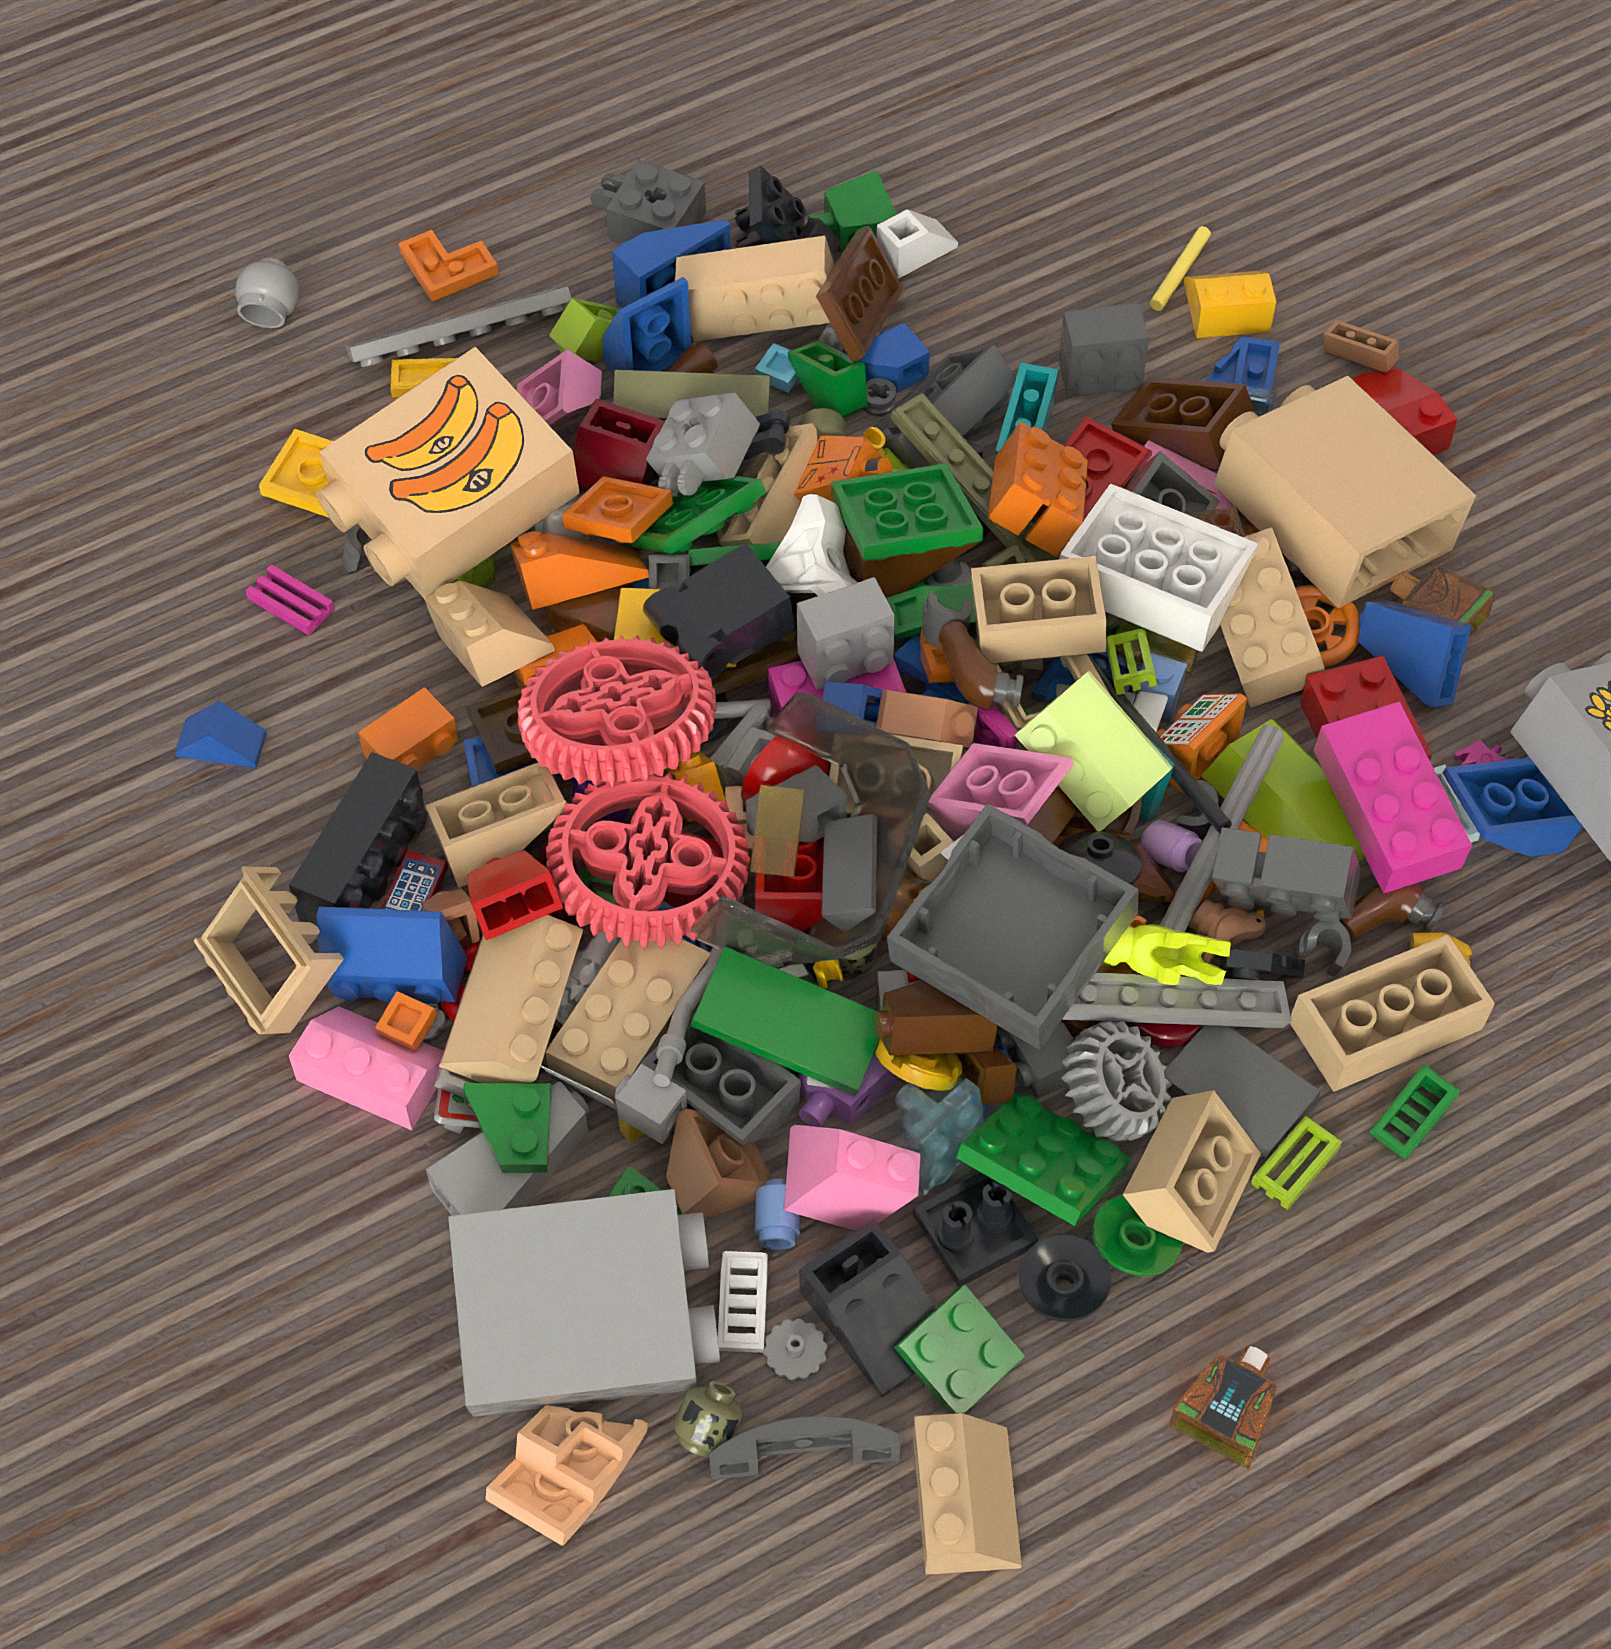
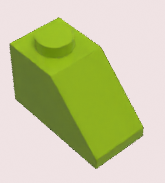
M572 298L549 336L560 345V353L568 349L583 360L596 362L603 357L602 337L620 309Z

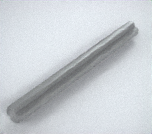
M1266 724L1261 728L1220 807L1232 822L1230 829H1238L1283 741V731L1277 727ZM1212 825L1159 926H1166L1173 930L1185 932L1212 880L1220 840V833Z

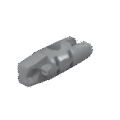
M602 931L593 936L583 952L576 953L553 1026L559 1029L562 1028L618 944V937L609 943L606 938V932Z

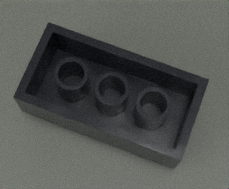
M371 752L289 884L290 892L297 898L295 909L299 922H311L317 926V911L319 907L370 909L374 900L378 901L382 898L387 888L389 875L394 867L401 865L408 850L409 842L414 834L421 833L427 821L428 813L425 811L423 789L420 786L417 769Z

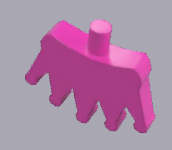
M1481 740L1475 741L1472 745L1456 752L1454 755V760L1456 761L1460 758H1466L1461 765L1505 761L1508 759L1498 755L1502 751L1500 745L1496 744L1492 749H1489Z

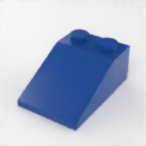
M726 220L645 232L620 244L616 249L612 250L616 303L621 308H624L674 282L676 257L731 249L730 224Z
M684 277L617 311L602 337L604 364L613 374L615 370L665 372L691 344L688 281Z
M1531 758L1446 767L1442 772L1484 840L1530 857L1564 852L1583 827Z

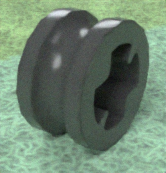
M874 378L866 382L867 406L863 407L864 411L876 417L885 416L896 406V388L894 384L884 378Z

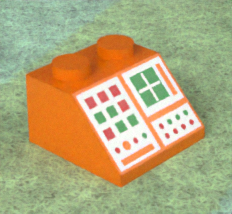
M1241 693L1203 694L1192 705L1189 703L1185 704L1177 713L1174 723L1167 730L1162 728L1156 733L1196 780H1202L1203 777L1201 775L1229 744L1239 739L1247 697ZM1170 776L1168 783L1175 787L1177 790H1179L1181 793L1186 795L1185 792L1180 788V786L1175 782V780Z

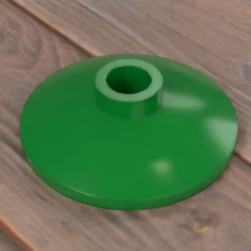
M1124 1196L1107 1201L1098 1210L1094 1218L1092 1232L1097 1249L1110 1264L1123 1272L1137 1276L1158 1275L1171 1268L1181 1253L1183 1242L1148 1227Z

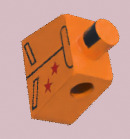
M820 436L794 495L800 502L803 496L808 494L819 495L834 502L831 496V482L893 472L892 464L888 458L881 457L872 444L864 437Z

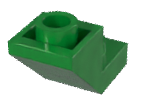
M972 585L921 586L886 598L894 613V637L901 640L921 633L923 626V604L930 590L937 596L940 605L954 611H961L964 599L972 600ZM973 606L968 630L976 627Z

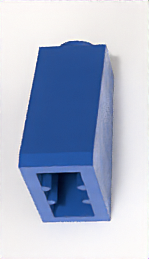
M1389 600L1366 602V607L1359 618V627L1361 629L1358 642L1375 658L1384 656L1392 674L1426 705L1431 707L1452 705L1472 625Z

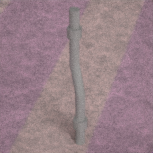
M743 895L740 897V900L736 901L732 913L726 912L722 924L715 923L713 932L716 937L708 963L677 1001L667 1034L660 1038L656 1051V1056L659 1060L652 1079L653 1083L659 1087H667L670 1084L675 1066L682 1061L686 1048L684 1037L692 1011L705 993L724 946L730 948L732 941L738 938L742 925L740 914L745 900Z

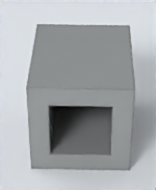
M640 1064L632 1076L627 1074L616 1088L614 1097L617 1115L624 1122L663 1144L676 1127L678 1113L683 1109H688L686 1090L673 1082H670L667 1087L655 1085L652 1080L655 1071Z

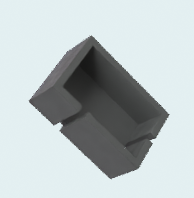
M1222 827L1212 879L1223 899L1228 900L1229 905L1243 909H1253L1254 904L1271 906L1270 910L1272 912L1287 916H1295L1297 910L1314 913L1313 917L1318 920L1333 923L1339 922L1340 917L1352 919L1361 867L1358 859H1356L1357 856L1353 847L1269 835L1267 851L1265 853L1259 852L1262 838L1261 833Z

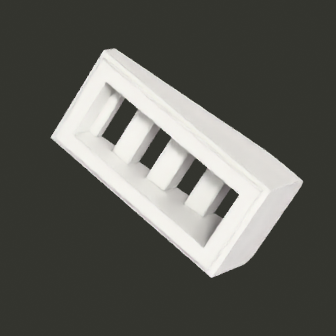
M725 1251L722 1253L718 1323L719 1351L763 1353L768 1284V1254L735 1251ZM731 1289L757 1290V1295L730 1294ZM729 1309H756V1314L729 1313ZM728 1326L755 1327V1334L728 1333Z

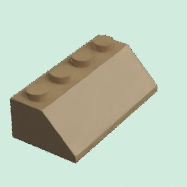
M546 915L487 941L483 935L439 1067L480 1083H533L538 1076L540 1065L542 1064L583 929Z

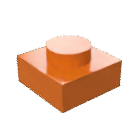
M396 991L377 1023L375 1030L378 1035L416 1052L438 1014L433 1007Z

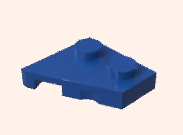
M1242 336L1232 346L1231 352L1223 356L1215 364L1214 372L1205 381L1246 384L1253 407L1268 409L1280 342Z

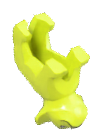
M1146 924L1133 928L1129 925L1101 965L1116 966L1120 962H1127L1134 971L1169 985H1177L1180 975L1197 978L1205 984L1222 985L1226 971L1204 962L1201 955L1203 952L1229 957L1231 943L1226 940L1173 930L1166 926Z

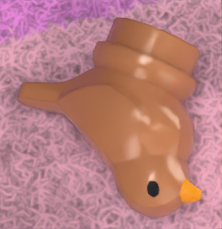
M1207 899L1195 912L1189 927L1196 931L1197 935L1226 940L1231 943V948L1244 940L1261 937L1265 932L1266 922L1264 910L1262 909L1257 912H1247L1237 907L1225 909L1220 902L1214 903ZM1206 952L1203 961L1212 964L1217 955Z

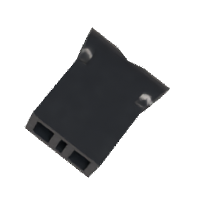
M746 543L683 580L681 587H669L655 592L647 598L643 605L644 614L660 635L675 647L679 646L680 655L688 653L689 662L698 661V669L703 666L705 671H708L711 681L715 680L724 671L728 663L734 665L795 631L790 596Z

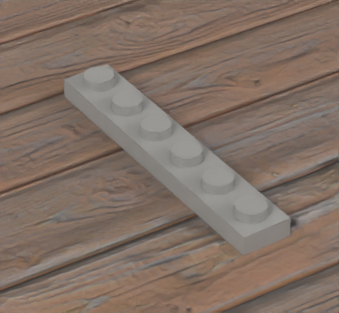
M561 285L347 345L346 349L350 361H360L361 367L370 366L382 362V354L396 351L398 357L420 351L418 344L433 340L434 346H440L456 341L454 334L469 330L470 336H475L492 331V323L505 320L506 326L528 321L527 314L541 310L542 316L561 312L564 310L562 304L570 302L571 295L568 286Z
M1095 973L1063 1017V1019L1263 1028H1284L1292 1021L1284 981L1224 979L1222 985L1205 984L1194 977H1180L1177 985L1160 983L1157 979L1145 975Z

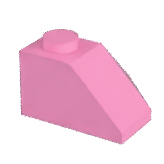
M567 349L518 383L517 392L552 427L577 417L587 409H590L596 398L600 399L602 394V371Z

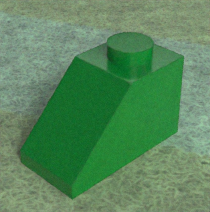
M819 340L788 352V359L815 407L832 409L845 418L854 411L867 406L864 363L858 360L852 362L848 355Z

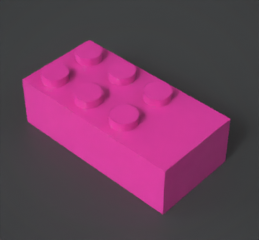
M1400 701L1321 726L1314 747V753L1383 894L1461 869L1472 844Z

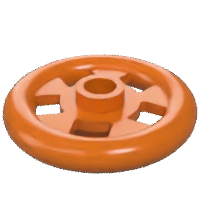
M1315 585L1296 587L1295 589L1309 626L1318 628V630H1311L1316 644H1326L1327 650L1320 652L1324 667H1329L1343 661L1355 650L1359 643L1358 638L1361 629L1359 627L1360 614L1353 602H1350L1338 609ZM1318 602H1324L1333 606L1334 609L1331 614H1328L1320 607H1316ZM1334 624L1346 625L1344 637L1332 636Z

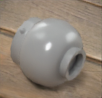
M263 258L260 261L245 266L241 270L235 286L238 315L245 321L259 327H281L284 325L286 317L294 311L299 299L300 288L297 278L285 263L273 258Z

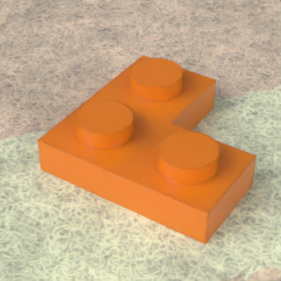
M432 230L398 243L401 256L431 302L499 275L498 264L482 240L451 253L446 252Z

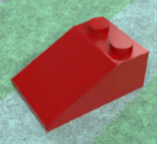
M1394 365L1387 373L1375 369L1351 378L1432 455L1450 448L1457 418L1437 391Z

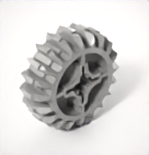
M1111 1021L1101 1022L1080 1032V1035L1076 1036V1040L1067 1047L1069 1055L1062 1061L1068 1072L1061 1079L1068 1083L1070 1088L1065 1096L1073 1098L1076 1105L1072 1113H1081L1084 1116L1083 1127H1094L1096 1137H1107L1110 1142L1133 1141L1152 1132L1154 1128H1157L1166 1111V1105L1171 1101L1170 1096L1165 1092L1172 1085L1164 1076L1168 1066L1161 1065L1158 1058L1161 1050H1153L1150 1047L1151 1037H1140L1138 1026L1127 1027L1124 1021L1113 1023Z

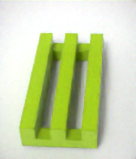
M1145 628L1106 637V648L1117 695L1124 694V686L1132 685L1133 691L1141 690L1140 683L1148 681L1149 687L1158 686ZM1139 640L1145 670L1137 671L1131 641ZM1122 643L1129 673L1121 675L1115 645Z
M1305 1116L1253 1176L1251 1184L1257 1189L1260 1186L1266 1190L1265 1195L1272 1200L1276 1197L1281 1201L1280 1205L1288 1210L1338 1152L1342 1141ZM1308 1131L1311 1132L1314 1136L1275 1181L1270 1179L1269 1176L1302 1137ZM1322 1142H1325L1327 1146L1288 1191L1285 1190L1283 1187Z

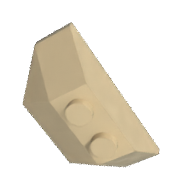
M813 423L790 426L789 431L785 434L786 445L782 453L776 455L767 452L761 453L746 469L742 477L760 479L767 493L755 500L756 505L751 510L739 515L733 514L724 520L725 525L716 531L718 541L722 547L738 546L744 543L750 545L783 541L801 504L794 495V492L818 442L817 430Z

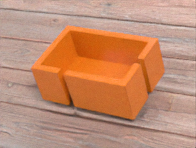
M1020 422L995 456L987 519L1019 536L1042 504L1046 505V510L1027 533L1025 540L1057 557L1083 523L1086 482L1084 481L1087 476L1088 460L1075 448L1070 446L1064 447L1050 439L1049 435L1042 429L1037 427L1031 428Z

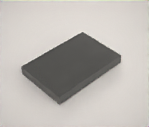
M1204 1025L1164 1072L1165 1079L1172 1083L1168 1089L1178 1096L1214 1090L1259 1149L1261 1155L1266 1159L1316 1102L1321 1090L1229 1026Z

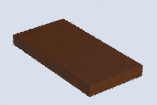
M869 226L856 231L816 295L852 362L864 358L903 291L902 285Z

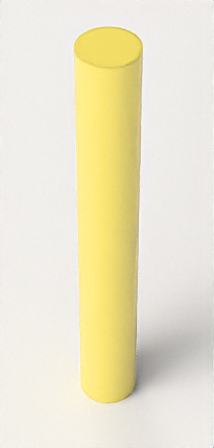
M1201 226L1197 229L1150 300L1149 304L1152 309L1161 311L1210 238L1211 232L1208 228Z

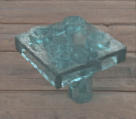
M967 1078L939 1103L911 1083L903 1086L896 1095V1106L906 1112L900 1122L901 1131L905 1133L903 1135L905 1149L920 1153L918 1190L924 1195L936 1184L941 1185L948 1180L954 1168L961 1162L956 1156L962 1142L984 1123L980 1088Z

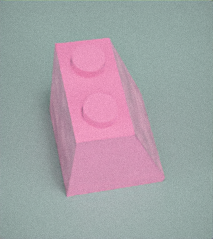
M793 1125L790 1128L784 1210L854 1231L859 1230L872 1220L879 1223L918 1196L920 1153L841 1129Z

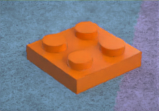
M603 476L562 514L564 529L578 531L584 535L601 536L614 539L620 543H633L673 504L671 490Z

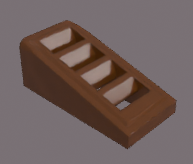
M995 1046L993 1052L955 1053L962 1064L960 1078L981 1106L1008 1102L1013 1098L1017 1066L1006 1054Z

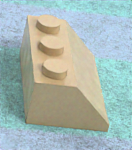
M459 580L455 583L444 584L437 588L435 593L424 597L439 637L481 687L555 651L553 644L508 595Z
M1214 1090L1175 1097L1168 1104L1123 1196L1148 1227L1205 1252H1214L1261 1152Z
M963 1413L914 1416L913 1444L925 1575L1021 1568L1007 1427Z

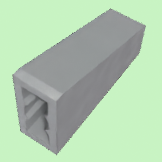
M561 1081L551 1086L548 1173H502L489 1142L486 1141L481 1132L426 1169L431 1190L451 1216L525 1207L589 1132L586 1114L589 1113V1108L582 1096L576 1090L570 1093Z

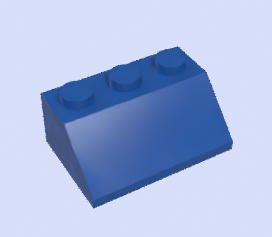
M339 907L318 908L317 927L320 930L318 934L319 953H340L344 958L326 983L334 996L344 1000H356L359 997L377 998L381 1001L390 1002L396 991L425 1004H437L439 1001L456 1002L468 957L441 911Z

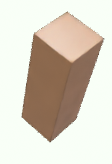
M1335 320L1324 333L1325 352L1385 373L1399 359L1398 340L1339 320Z

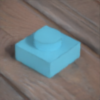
M773 343L756 366L755 375L770 376L771 386L789 393L799 379L788 359V352L791 350Z

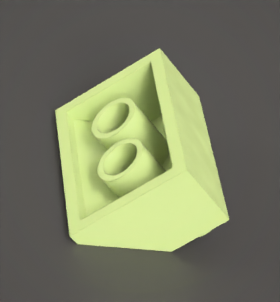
M1090 671L1081 676L1015 734L1017 739L1030 752L1064 756L1072 759L1074 765L1058 786L1097 831L1103 830L1130 808L1173 768Z

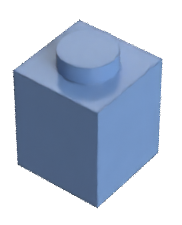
M1150 653L1158 686L1149 687L1148 681L1141 682V690L1134 691L1135 699L1140 691L1166 695L1168 700L1160 721L1170 724L1182 694L1187 664ZM1144 663L1142 665L1141 670H1145Z

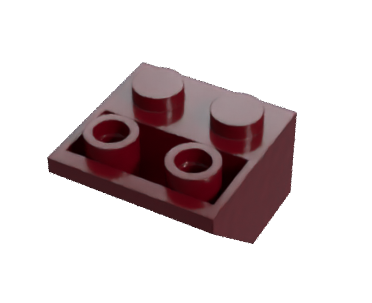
M596 398L579 426L573 448L579 489L588 491L603 476L650 486L656 471L646 461V458L654 444L655 437L660 433L665 421Z

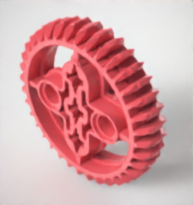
M622 635L618 640H608L605 637L603 642L593 643L589 640L588 645L584 647L573 645V650L569 653L559 651L557 660L547 659L545 668L540 667L536 669L535 677L528 678L527 687L522 689V696L518 707V725L522 741L525 742L531 758H536L540 767H548L551 774L561 773L564 780L575 777L579 785L587 780H591L595 787L601 782H609L612 787L619 781H626L630 785L631 780L638 778L646 782L648 776L652 774L662 777L665 768L677 770L679 761H690L691 752L700 751L701 743L708 741V734L713 730L717 710L715 689L712 688V681L708 671H705L703 666L698 669V661L689 662V654L680 655L679 646L671 648L669 641L657 644L654 637L647 641H641L638 635L632 640L624 639ZM581 686L580 690L572 691L577 687ZM683 708H686L684 713L678 718L679 714L683 711ZM668 726L666 729L654 735L655 729Z
M670 771L664 778L656 777V774L649 775L646 782L641 778L633 779L630 785L626 781L616 782L613 787L609 782H601L599 788L588 784L585 789V795L575 793L572 804L565 803L562 815L556 816L554 828L551 829L548 836V846L546 847V859L548 861L546 862V868H548L561 903L565 904L567 915H577L576 921L579 927L590 924L593 936L604 931L609 943L616 937L623 938L622 942L625 947L631 943V940L639 941L643 950L648 942L656 941L660 949L665 944V940L670 939L679 946L682 936L686 935L695 941L699 929L709 934L713 928V922L722 924L726 912L732 913L736 901L740 900L743 894V887H745L748 880L747 870L750 864V857L748 856L749 844L745 838L743 825L738 824L736 812H729L727 800L717 802L718 797L715 790L704 793L701 782L690 786L686 775L679 781L673 780ZM638 807L630 824L614 821L594 823L613 812ZM680 813L695 820L710 832L719 844L723 858L714 857L709 845L705 841L696 837L681 835L683 819ZM626 853H629V865H628V870H627V861H628V858H627V856H626ZM667 854H668V858H669V860H670V863H667ZM572 857L582 859L587 870L593 876L614 881L613 899L616 905L600 898L585 886L574 870ZM708 884L714 885L708 892L693 902L674 909L657 911L665 898L666 891L683 895H696L703 892Z

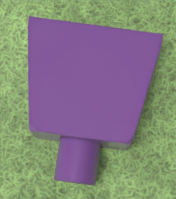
M875 1050L856 1096L838 1089L808 1085V1076L800 1073V1094L807 1099V1102L799 1111V1116L806 1124L813 1127H821L830 1114L846 1124L854 1123L895 1085L899 1077L891 1073L880 1063L875 1055Z

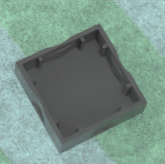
M987 803L953 848L942 872L921 891L888 935L887 943L890 961L1038 1050H1041L1138 914V889L1085 858L1077 857L1057 848L1044 838L1041 833Z

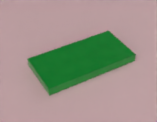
M724 946L690 1025L693 1028L852 1096H856L879 1040L874 1026L877 1011Z

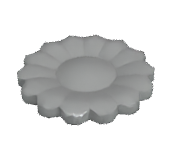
M796 1319L793 1322L784 1320L781 1326H773L771 1334L765 1337L766 1347L763 1350V1355L767 1358V1367L775 1370L777 1377H786L789 1381H794L797 1378L806 1380L810 1374H817L819 1366L826 1362L825 1352L828 1346L823 1341L824 1334L816 1330L813 1323H805L802 1319Z

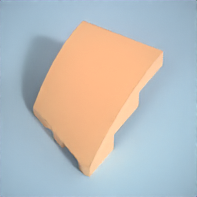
M545 1405L518 1432L516 1457L487 1486L486 1501L563 1546L595 1510L622 1473L644 1438L648 1423L639 1419H635L632 1425L604 1421L603 1414L589 1411L574 1412L569 1408Z

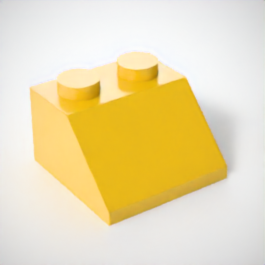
M1250 271L1184 277V287L1196 338L1271 332L1276 299L1269 273Z

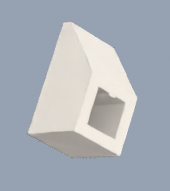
M908 209L877 225V241L898 279L958 247V241L936 219Z

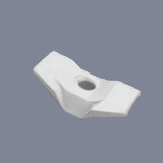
M808 494L803 496L789 531L766 566L786 593H815L820 596L857 583L850 576L843 554L846 529L838 504L819 495Z

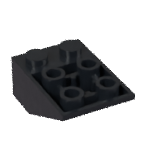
M872 1220L799 1269V1290L880 1396L883 1397L916 1374L896 1351L894 1346L926 1318L935 1307L902 1253L878 1223Z

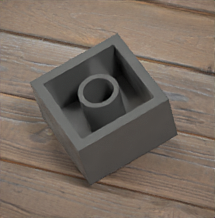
M1140 303L1064 311L1059 366L1067 397L1090 396L1116 391L1126 392L1139 389L1142 386L1149 336Z

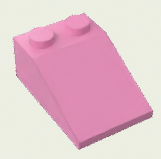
M973 743L932 794L927 803L944 832L951 839L955 840L965 834L987 803L1028 825L1074 763L1070 757Z

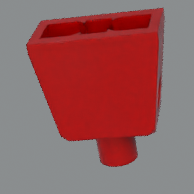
M518 851L504 858H493L485 866L475 869L467 875L470 902L486 941L563 908L548 868L526 851Z

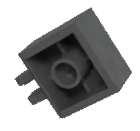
M638 159L627 177L618 174L614 175L610 172L606 173L600 182L603 188H596L590 195L593 205L596 208H600V210L606 211L608 235L614 242L619 244L629 241L641 233L699 224L706 214L705 181Z

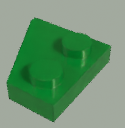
M464 1083L465 1098L478 1119L481 1131L486 1141L489 1142L502 1173H548L551 1083Z

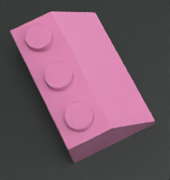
M340 1006L312 1019L289 1054L296 1081L413 1130L437 1087H434V1083L444 1051L424 1042L420 1044L416 1052L378 1035L375 1030L377 1022Z

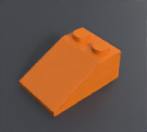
M540 531L525 533L518 537L519 541L510 543L521 587L532 610L649 578L646 566L633 548L552 533L542 534Z

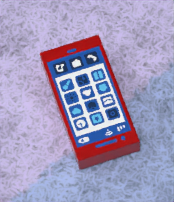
M407 850L381 909L423 911L421 902L430 899L438 893L448 870L447 861Z

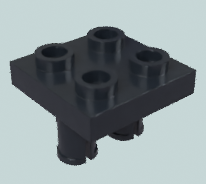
M761 165L749 171V205L735 212V220L741 231L747 233L742 237L736 238V248L797 240L805 227L804 217L806 216V209L802 201L798 197H793L783 187L781 181L776 176H771Z
M981 1172L913 1207L914 1218L958 1287L966 1285L1021 1256L1038 1242L1037 1236L1014 1203L1012 1190Z

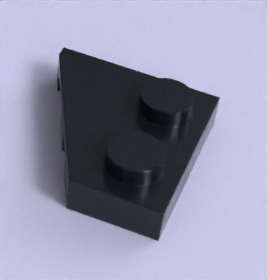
M1230 949L1229 957L1221 956L1220 968L1230 970L1229 978L1255 980L1259 979L1260 973L1304 977L1305 960L1293 959V957Z

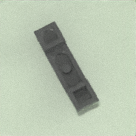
M806 1416L783 1419L743 1432L709 1453L711 1480L759 1475V1456L851 1447L853 1465L900 1460V1434L871 1422L838 1416Z

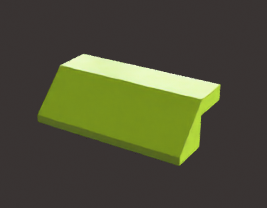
M1275 720L1267 721L1229 744L1201 775L1225 799L1261 728L1266 724L1277 727L1283 731V741L1243 819L1267 838H1269V835H1277L1351 846L1354 848L1357 856L1356 859H1358L1359 863L1365 857L1321 765Z

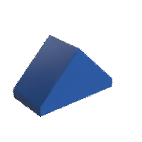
M218 701L186 718L175 754L176 757L256 768L267 733L264 728Z

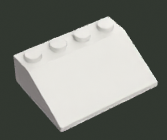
M1110 484L1060 553L1059 559L1096 556L1105 612L1203 652L1219 627L1257 550L1258 543Z

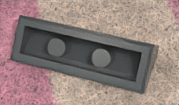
M874 814L833 820L824 825L822 916L834 926L846 932L876 912L877 816Z

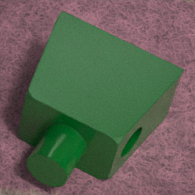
M874 171L828 189L824 193V213L808 216V220L809 218H820L841 240L838 249L844 252L857 230L869 226L877 239V225L896 216L897 213L878 172Z

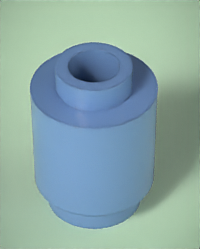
M785 1179L768 1180L764 1186L756 1190L755 1235L759 1237V1245L766 1249H790L795 1246V1238L800 1235V1215L784 1210Z

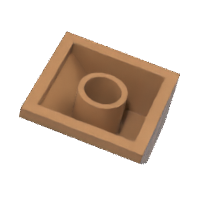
M683 1109L678 1113L666 1178L671 1189H675L676 1205L682 1214L703 1212V1217H715L755 1202L756 1190L764 1186L766 1181L772 1179L755 1141L744 1145L740 1144L697 1110Z

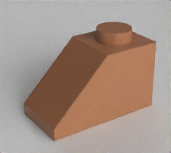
M882 690L875 731L963 745L964 748H970L973 741L978 707L948 699Z
M462 888L451 892H439L430 899L421 902L423 911H441L462 948L480 941L475 912L470 898Z

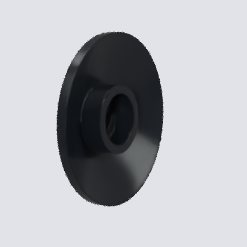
M1085 831L1069 836L1058 846L1059 849L1069 854L1085 858L1130 885H1133L1141 874L1142 859L1138 850L1130 842L1118 835L1102 831Z
M1058 1234L1041 1239L1026 1252L1020 1265L1019 1284L1025 1300L1036 1312L1052 1320L1072 1322L1091 1316L1105 1303L1111 1287V1270L1108 1261L1101 1255L1094 1244L1078 1236ZM1065 1279L1072 1284V1287L1070 1289H1061L1057 1287L1056 1282Z

